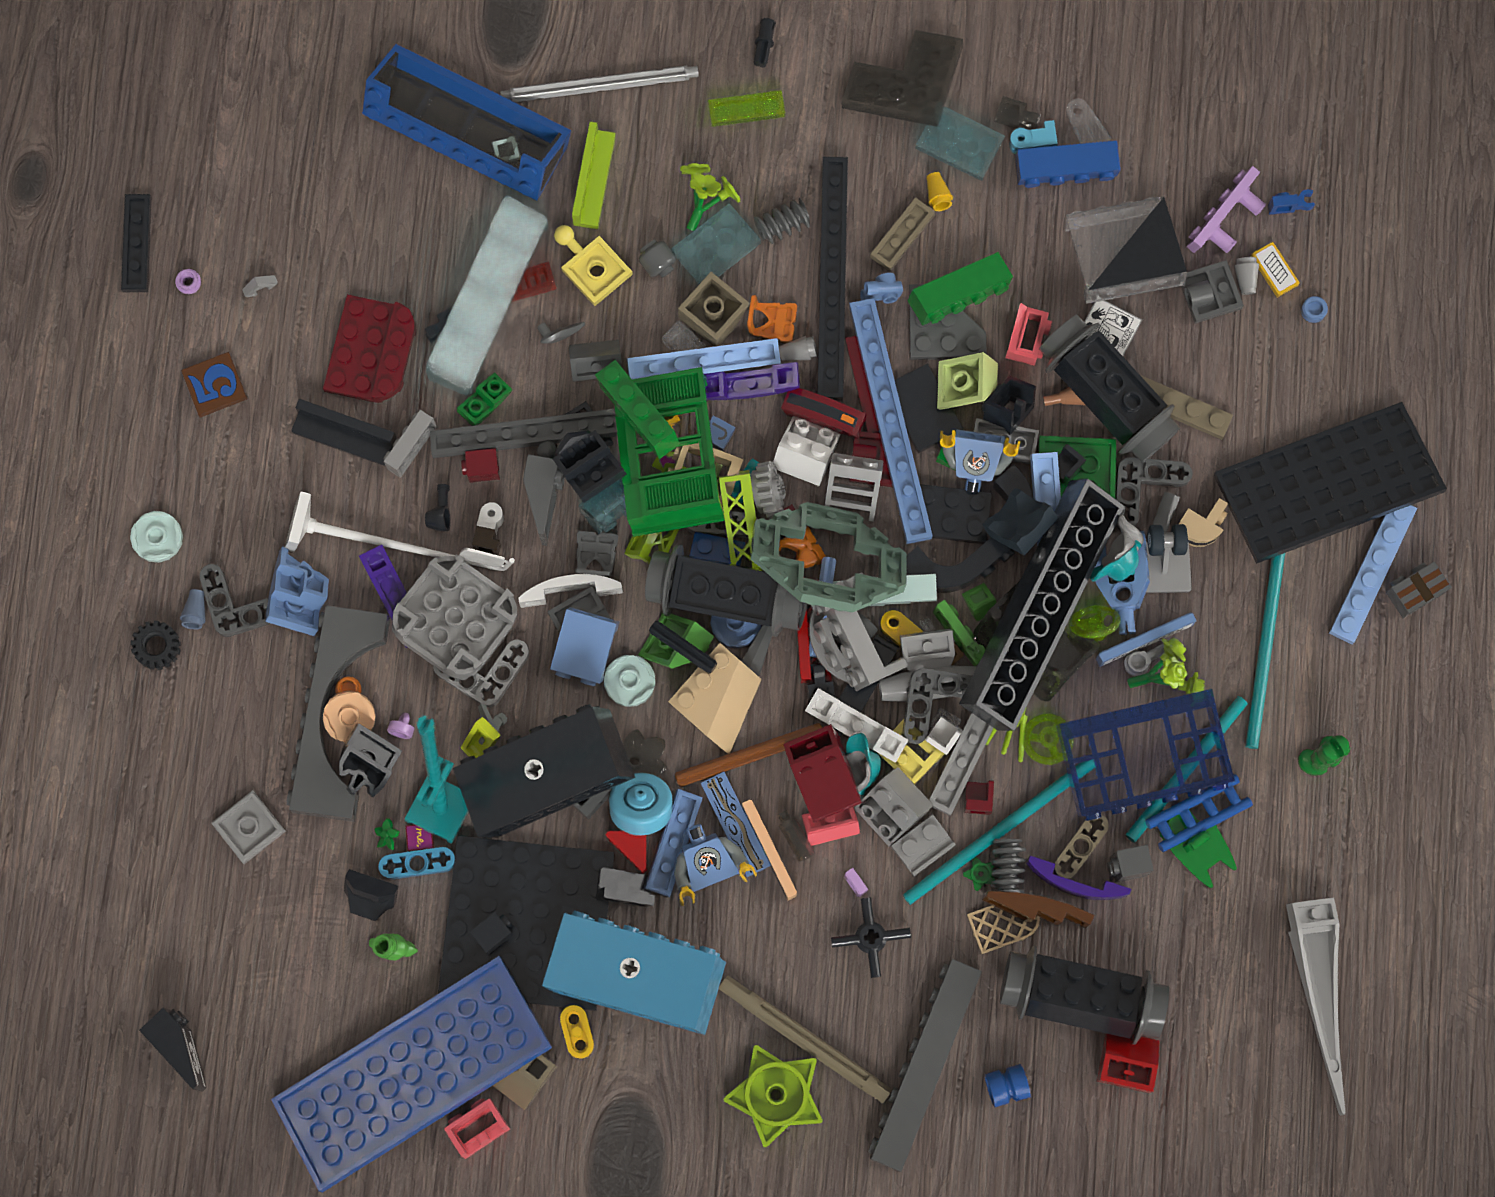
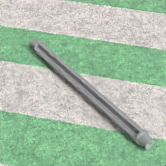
M687 65L659 70L654 69L514 87L500 92L501 96L513 102H521L601 90L606 91L664 82L689 80V78L699 77L697 66L687 67Z

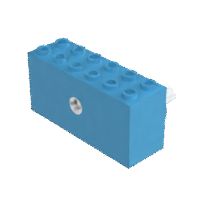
M573 911V915L564 913L542 984L543 987L558 994L699 1034H706L726 962L720 958V954L716 950L700 946L699 950H696L690 943L679 939H674V943H671L669 939L664 938L665 936L654 932H649L648 936H646L638 928L624 925L623 929H620V926L614 924V922L599 918L598 922H595V919L590 918L589 915L578 911Z

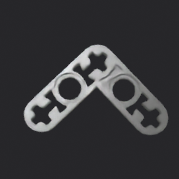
M510 641L486 677L484 678L478 673L474 674V683L469 688L462 687L460 679L455 678L452 681L451 678L453 677L441 673L435 666H433V669L440 679L479 704L482 703L486 707H493L501 700L528 660L529 649L524 641ZM521 646L524 655L522 657L518 655L513 660V663L517 665L516 668H513L509 662L503 661L505 658L510 661L513 657L511 649L513 647L518 649ZM507 667L510 670L509 678L499 680L496 677L497 669ZM490 679H493L496 684L503 686L500 690L497 686L492 692L495 696L493 700L488 698L484 701L482 692L484 690L490 691L493 686L489 682Z

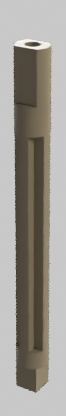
M727 975L719 986V990L741 1004L743 1008L868 1095L873 1096L881 1103H884L890 1095L892 1089L879 1081L880 1079Z

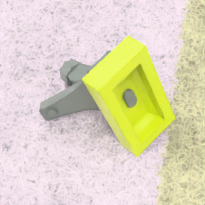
M482 703L478 706L481 718L475 722L461 746V749L468 756H475V758L483 755V750L495 746L501 736L498 732L499 728L507 722V717L503 713H499L492 719L486 705Z

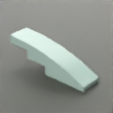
M936 574L907 575V584L903 593L870 606L937 601Z

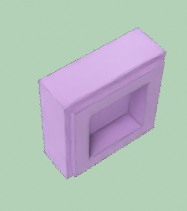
M854 868L847 871L844 878L857 897L867 893V887Z

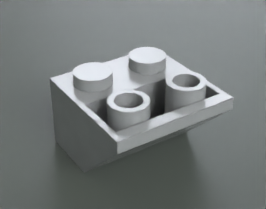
M897 767L886 775L862 799V803L856 805L854 809L890 847L934 805Z

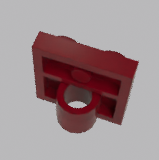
M860 431L858 438H854L852 456L882 460L883 469L880 486L893 487L880 434ZM849 479L851 483L875 485V482Z

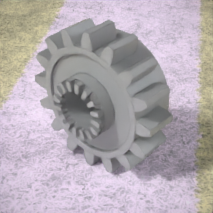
M773 461L758 463L756 470H753L751 473L753 498L758 511L761 514H766L767 518H773L775 513L784 511L783 499L786 496V491L783 489L785 486H782L784 482L782 477L777 474V468L774 466Z

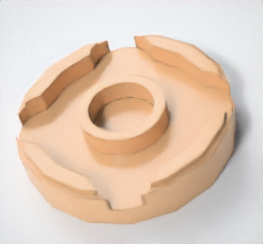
M348 690L337 693L330 698L324 708L323 722L325 729L331 737L345 743L358 723L371 731L376 714L373 704L366 696L359 692Z

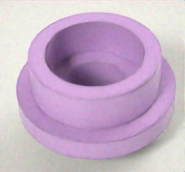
M192 269L182 270L176 276V287L184 294H193L200 288L201 278ZM188 279L193 280L190 286L185 285V281Z

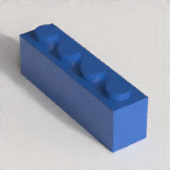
M1117 141L1018 149L1015 155L1018 185H1025L1026 188L1037 187L1040 183L1048 182L1053 186L1061 185L1065 181L1074 180L1075 183H1085L1093 178H1099L1100 181H1109L1114 179L1120 171Z

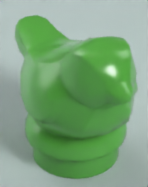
M381 934L369 940V946L373 949V952L383 959L399 960L402 957H410L418 952V949L412 942L406 941L398 934Z

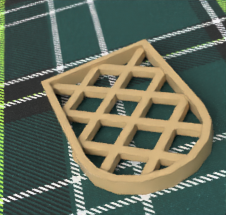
M993 905L967 914L981 954L1023 941L1034 934L1040 921V917L1036 916V925L1034 929L1025 926L1027 923L1025 921L1023 924L1014 921L1015 916L1013 915L1011 919L1003 916V910L1001 909L999 913L991 910L995 908ZM985 911L982 919L973 916ZM988 912L997 916L994 925L984 921ZM1000 918L1009 922L1006 930L996 927ZM972 919L980 922L977 930L974 927ZM1012 923L1021 927L1017 936L1008 932ZM983 924L992 928L988 937L979 933ZM1024 929L1030 931L1029 934L1021 937ZM994 930L1003 933L1000 942L991 939ZM1007 935L1015 939L1003 944ZM979 937L986 940L983 948L980 943ZM989 941L998 945L986 950Z

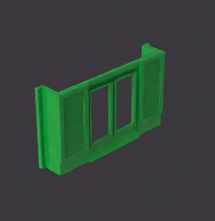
M702 367L632 379L663 417L695 412L698 434L678 437L680 445L677 447L699 443L702 466L641 476L639 454L652 452V450L646 443L637 444L635 429L615 406L620 463L627 474L622 477L626 513L633 537L725 521L724 511L719 498L705 389L707 378Z

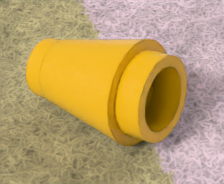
M939 172L930 173L926 177L929 205L933 207L934 211L946 210L952 206L953 196Z

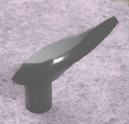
M580 322L567 327H560L551 332L547 324L542 323L537 327L543 337L540 343L549 344L561 341L576 333L586 324L585 322Z

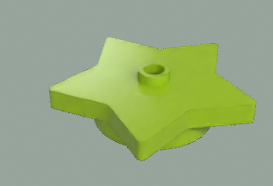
M758 1045L754 1046L748 1078L725 1096L724 1102L752 1117L763 1147H768L789 1125L822 1123L823 1120L809 1092L817 1060L811 1058L783 1062ZM773 1090L781 1092L779 1100L772 1099L771 1093Z

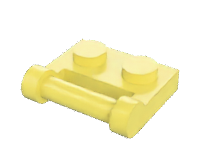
M904 719L893 730L899 735L903 734ZM915 727L908 731V734L913 736V740H916V736H921L922 734ZM924 740L918 745L930 755L925 761L907 744L896 763L881 754L879 755L894 769L899 767L915 785L941 759L944 753Z

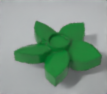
M390 818L385 819L382 827L374 828L376 835L381 837L377 848L387 845L389 849L394 850L393 838H397L400 831L393 829L394 826Z

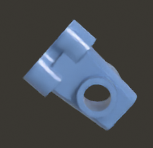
M893 273L881 274L876 277L875 281L864 283V289L860 292L861 300L874 298L875 301L883 300L884 303H893L900 298L903 292L902 282L896 281L895 274Z

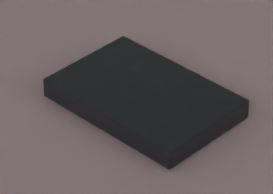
M928 364L894 380L907 434L917 453L940 443V431H943L944 435L949 436L952 435V430H955V432L956 430H963L952 408L942 410L937 408L938 381Z

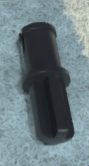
M762 18L760 20L759 34L755 39L757 46L753 63L755 66L762 68L766 67L770 48L774 46L772 39L776 22L771 18Z

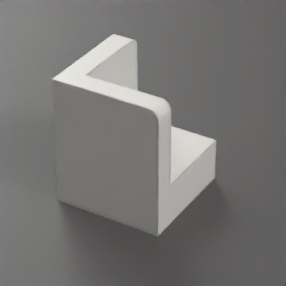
M941 716L925 741L947 755L963 730Z

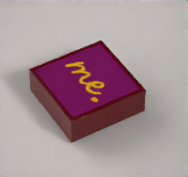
M405 825L408 852L434 848L433 834L416 825Z

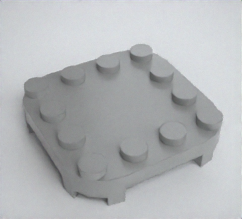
M456 554L455 556L435 557L429 562L428 567L401 602L397 603L393 611L392 631L402 644L443 673L453 678L466 680L484 666L512 629L517 617V605L514 595L508 588L506 590L502 589L464 562L465 558Z

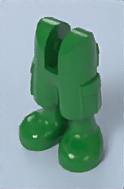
M1341 735L1324 737L1320 741L1319 748L1316 750L1305 749L1299 754L1298 765L1300 769L1309 775H1323L1327 772V768L1330 766L1332 768L1340 764L1343 757L1350 753L1349 741Z

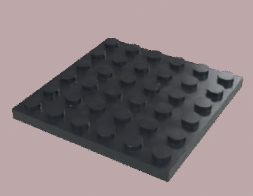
M458 836L438 994L500 956L527 1004L563 1008L576 1005L583 1010L597 1011V1004L555 993L543 987L542 984L564 913L573 915V911H578L589 915L590 918L595 919V922H598L599 918L607 919L609 901L595 898L599 870L603 867L613 869L615 852ZM495 912L499 917L504 914L513 925L509 929L513 936L488 955L471 935L470 931Z

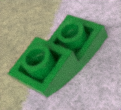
M494 372L476 387L474 394L457 407V412L471 426L479 425L512 392V388Z

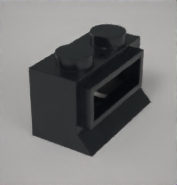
M1008 376L1002 384H998L991 397L984 401L982 405V411L984 412L983 420L1004 428L1011 435L1034 409L1036 386ZM1009 401L1015 402L1014 410L1005 408Z

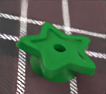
M974 857L972 868L964 872L963 876L972 880L975 891H979L984 884L991 885V882L995 881L994 877L991 876L994 866H992V862L982 863L977 857ZM983 872V876H979L978 873Z

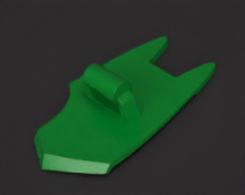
M1180 814L1167 820L1174 835L1187 828ZM1192 814V816H1193L1195 822H1196V823L1200 822V821ZM1216 825L1170 849L1177 859L1199 881L1209 888H1213V884L1207 870L1217 862L1221 861L1230 869L1237 870L1234 858Z

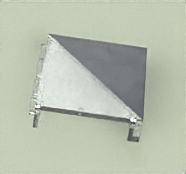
M1164 196L1157 198L1149 197L1141 201L1123 202L1120 205L1100 206L1093 210L1075 211L1071 214H1066L1065 231H1070L1085 283L1084 298L1086 304L1185 285L1187 270Z

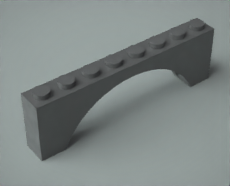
M326 605L325 612L320 614L319 627L322 628L321 636L316 638L314 652L317 653L316 663L312 662L310 667V678H313L312 686L307 688L305 703H308L307 713L302 714L300 728L304 730L302 739H298L296 744V754H299L298 763L293 765L291 780H294L293 790L288 791L286 804L290 806L289 810L292 813L355 822L359 795L357 793L351 795L346 790L347 786L338 777L329 761L323 738V713L336 681L348 666L363 654L386 645L391 620L388 614Z

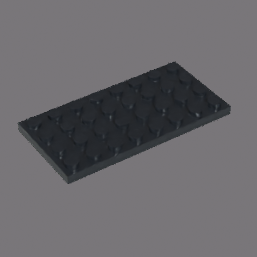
M1403 402L1214 473V478L1228 503V507L1256 564L1445 493L1447 489Z

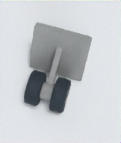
M1174 524L1171 532H1164L1162 525H1150L1148 528V542H1146L1150 583L1146 593L1190 592V553L1186 525Z

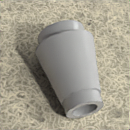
M1256 257L1236 259L1234 268L1241 295L1256 294L1259 263H1257Z
M805 335L779 346L781 361L811 360V357L817 356L813 336L807 337Z

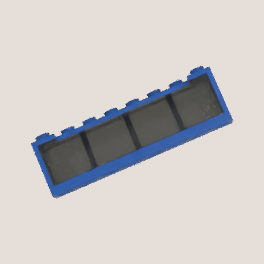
M397 44L394 45L366 79L363 115L536 201L542 194L568 147L571 134L570 129ZM507 139L506 143L497 145L499 155L496 157L492 142ZM517 147L520 158L509 160L512 155H515L514 150Z

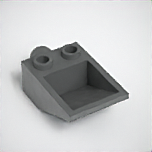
M545 441L538 446V456L528 455L523 476L541 544L544 546L548 544L558 490H563L565 481L564 476L552 459L555 457L557 447L550 441Z

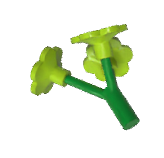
M692 163L680 167L682 174L691 175L690 187L694 189L695 208L687 224V229L696 231L703 212L720 200L723 202L728 197H731L737 203L740 202V197L724 176L721 177L723 189L721 190V184L716 181L714 176L702 175L711 171L708 164ZM707 196H716L714 199H712L703 206L704 199H706Z

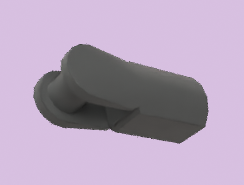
M1164 492L1152 525H1162L1164 532H1167L1180 497Z

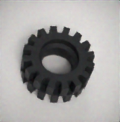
M148 621L145 622L146 626L142 627L140 625L138 627L139 631L133 633L134 640H131L130 643L133 646L131 651L137 661L152 670L154 668L163 670L162 667H170L172 661L175 663L177 660L176 655H180L181 652L179 649L181 641L178 639V634L164 622L154 621V623H150ZM154 636L163 637L166 644L165 649L157 655L148 653L146 648L148 640Z

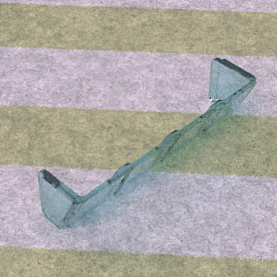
M508 195L503 198L488 234L450 312L445 327L427 362L426 373L429 380L464 395H472V386L543 231H547L549 227L546 216Z

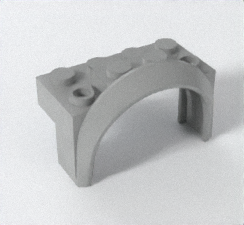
M854 576L835 584L853 588ZM811 605L813 611L809 623V636L816 657L827 671L835 677L848 682L856 691L908 666L903 657L883 666L857 611L851 613L819 605ZM832 633L835 636H839V639L842 643L841 651L837 647L833 639Z

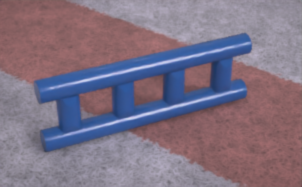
M1233 774L1146 819L1147 827L1152 829L1157 826L1165 839L1158 843L1160 850L1165 852L1253 806L1249 797L1241 800L1233 786L1240 783L1238 776ZM1224 791L1231 805L1218 811L1211 797ZM1202 803L1209 817L1196 823L1189 809ZM1180 814L1187 828L1174 835L1167 820Z

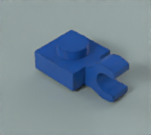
M1303 190L1299 196L1297 194L1290 195L1287 192L1276 194L1268 204L1269 215L1293 213L1299 209L1305 211L1312 210L1315 203L1305 202L1304 197H1311L1313 190Z

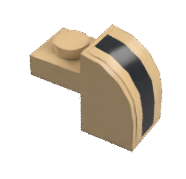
M1219 498L1206 519L1188 508L1179 524L1186 525L1190 546L1204 547L1216 541L1223 532V529L1217 525L1220 526L1228 514L1224 511L1228 505L1227 502Z

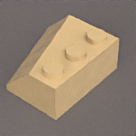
M719 643L709 655L717 662L714 671L708 674L698 667L668 702L726 753L730 754L762 679Z

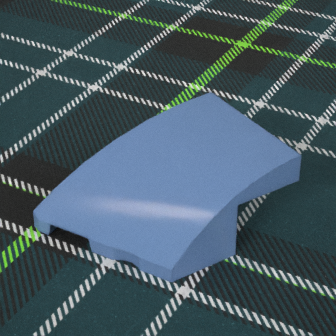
M281 547L270 587L265 622L315 636L318 631L319 612L328 597L329 579L312 569L305 561L300 563L288 554L289 550L287 548Z

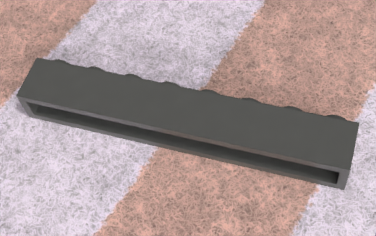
M954 959L949 964L944 963L939 974V978L943 979L940 988L934 987L929 999V1003L933 1004L930 1013L924 1012L918 1026L923 1029L919 1038L914 1037L908 1052L913 1053L909 1063L904 1062L898 1077L903 1078L900 1087L893 1088L888 1102L893 1103L889 1114L884 1112L878 1127L882 1128L879 1139L874 1137L868 1152L872 1154L870 1160L898 1172L902 1171L982 971Z

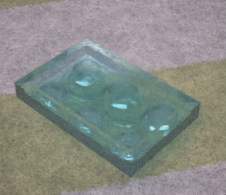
M938 103L915 149L982 181L1004 141L1005 135Z
M729 203L671 248V251L700 284L710 272L719 277L761 244V239Z

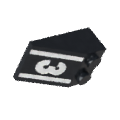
M162 1008L139 1031L193 1090L203 1092L207 1087L192 1031L187 1026L189 1020L179 1010Z

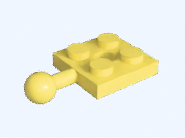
M561 225L555 230L554 238L556 242L560 245H567L575 254L571 260L561 267L562 271L594 306L633 275L631 269L600 236L583 249L574 239V232L571 227ZM596 265L604 269V273L598 277L590 273L591 268Z

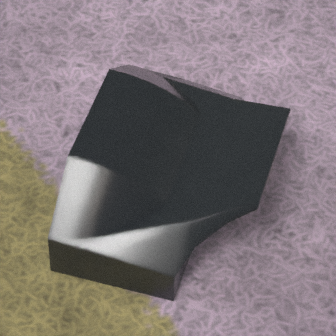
M349 869L345 876L344 892L348 897L350 913L377 921L383 913L394 908L399 886Z

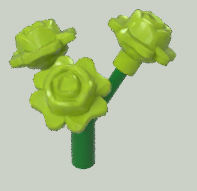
M1175 638L1161 640L1164 644V653L1159 657L1161 660L1148 673L1127 679L1130 688L1151 682L1169 685L1172 689L1178 687V690L1186 692L1189 702H1193L1195 698H1201L1205 687V681L1198 678V672H1195L1193 677H1190L1187 681L1184 680L1187 676L1183 663L1186 661L1183 655L1186 648ZM1163 666L1160 673L1155 674Z

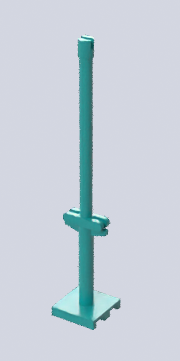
M427 715L418 719L417 728L421 737L427 777L405 817V822L419 826L425 831L440 836L452 844L468 814V809L460 788L446 782L454 763L446 759L444 760L440 756L438 757L434 734V720L427 719Z

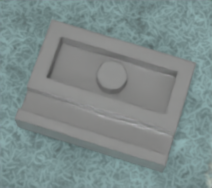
M931 815L891 845V848L906 868H908L912 876L915 877L955 847L956 844L951 840L935 816Z

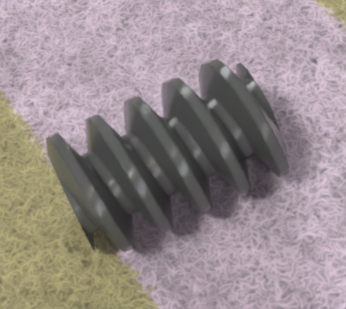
M800 197L799 204L795 200L790 201V208L786 204L781 205V212L777 208L772 209V216L767 212L763 213V221L758 216L754 217V222L763 241L767 239L771 244L774 243V235L783 240V231L792 236V227L801 232V223L810 228L809 214Z
M1006 838L993 840V844L999 847V849L993 850L992 855L1000 859L992 861V866L998 868V870L992 871L991 876L998 880L992 881L991 887L997 889L998 892L1024 893V890L1017 887V884L1024 883V879L1017 877V874L1025 872V869L1018 866V863L1025 862L1026 860L1018 856V853L1026 851V848L1019 845V842H1023L1022 840Z

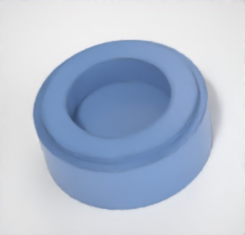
M1318 296L1307 298L1301 307L1303 318L1311 323L1323 320L1328 311L1327 303Z

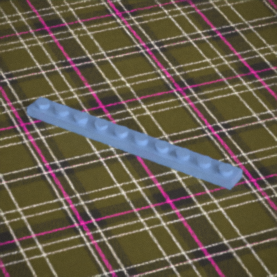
M875 299L849 303V309L906 544L930 540L933 535Z

